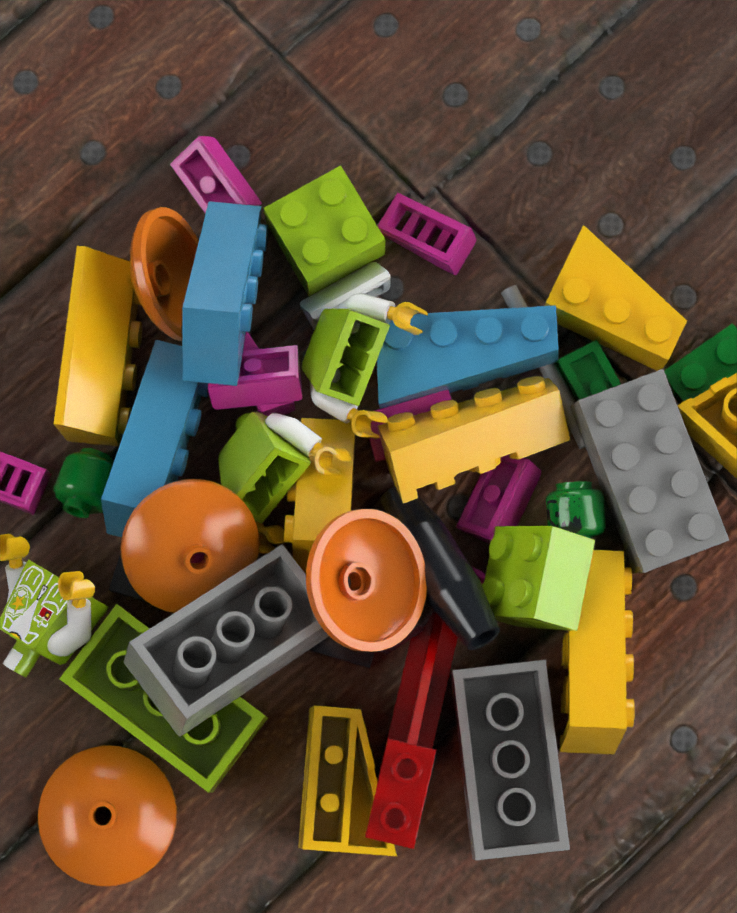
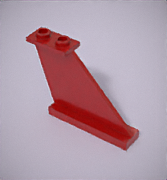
M433 613L424 627L425 630L410 639L365 838L414 849L434 764L436 750L432 748L458 639L436 613Z

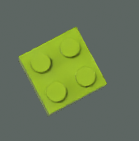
M341 165L264 207L266 225H268L269 230L309 297L385 255V238Z
M496 526L489 546L490 556L485 580L482 584L495 619L517 627L577 631L595 540L554 526Z

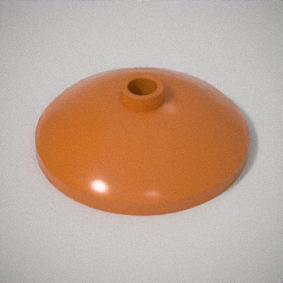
M159 207L144 213L134 230L130 247V275L135 294L151 321L169 337L182 341V307L199 240L188 222L179 213L170 208Z
M186 479L172 482L150 493L137 505L130 515L121 540L122 565L134 590L151 605L172 613L182 609L257 561L259 553L258 528L247 505L227 487L201 479ZM197 552L205 553L201 562H190L193 554Z
M375 509L348 511L328 522L317 535L312 545L306 567V589L313 614L322 629L334 641L351 650L361 652L381 651L395 646L406 638L421 616L427 593L424 558L417 541L406 526L392 515ZM348 576H349V578H350V580H351V586H350V588H349V585H348Z
M109 745L89 748L63 762L55 770L44 787L38 809L39 833L50 858L70 877L95 886L121 885L136 880L148 873L167 852L177 825L176 799L166 775L145 755L120 746ZM102 806L107 807L112 815L111 820L106 825L99 824L95 818L96 811Z

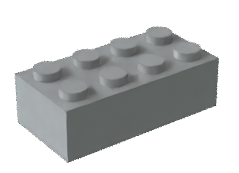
M663 369L578 400L570 406L634 574L651 571L729 541Z
M282 544L130 641L124 664L176 734L181 737L326 639L329 635L322 629L311 609L306 589V574Z
M546 660L453 670L450 676L472 859L477 861L570 850Z

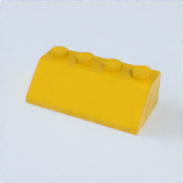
M77 246L54 425L68 442L119 446L131 413V408H125L127 391L135 390L137 380V365L131 364L133 348H139L142 339V322L136 321L138 305L141 304L132 285L130 261L85 246Z

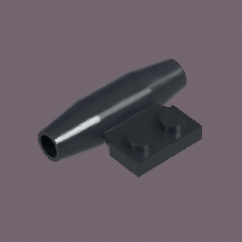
M396 487L390 488L379 500L381 511L398 519L417 541L425 562L427 593L423 611L413 630L400 643L381 651L388 655L424 631V627L434 611L469 650H476L489 644L498 636L500 628L480 579L446 525L419 495L417 499L403 504ZM348 576V585H349V588H350V586H351V580H350V578H349V576Z

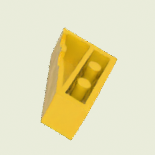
M584 225L545 303V306L556 305L558 325L592 341L597 340L599 344L656 371L663 369L668 362L687 322L682 315Z
M301 418V423L322 438L321 444L323 446L344 448L351 456V461H341L333 456L332 465L341 472V475L319 472L315 465V456H309L311 464L287 492V502H295L294 515H285L284 542L292 543L293 559L305 574L309 553L317 535L332 519L340 514L351 511L355 433L352 430L351 421L346 424L335 419Z
M315 705L309 708L298 848L397 856L394 844L365 838L378 781L361 709Z

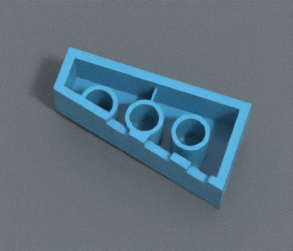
M208 202L182 307L183 381L238 385L245 335L251 329L252 304H256L258 277H261L263 267V251H266L268 243V225L261 224V206Z
M556 305L428 313V316L415 314L411 318L410 325L423 331L419 335H413L397 327L393 320H391L388 333L377 358L379 407L382 409L444 390H449L450 393L461 389L464 391L500 377L503 379L556 363L558 360Z
M155 340L101 498L107 534L122 537L125 525L137 505L158 488L176 482L178 477L184 473L189 450H186L190 436L195 437L201 419V410H198L201 396L208 397L209 391L208 383L183 381L182 346Z

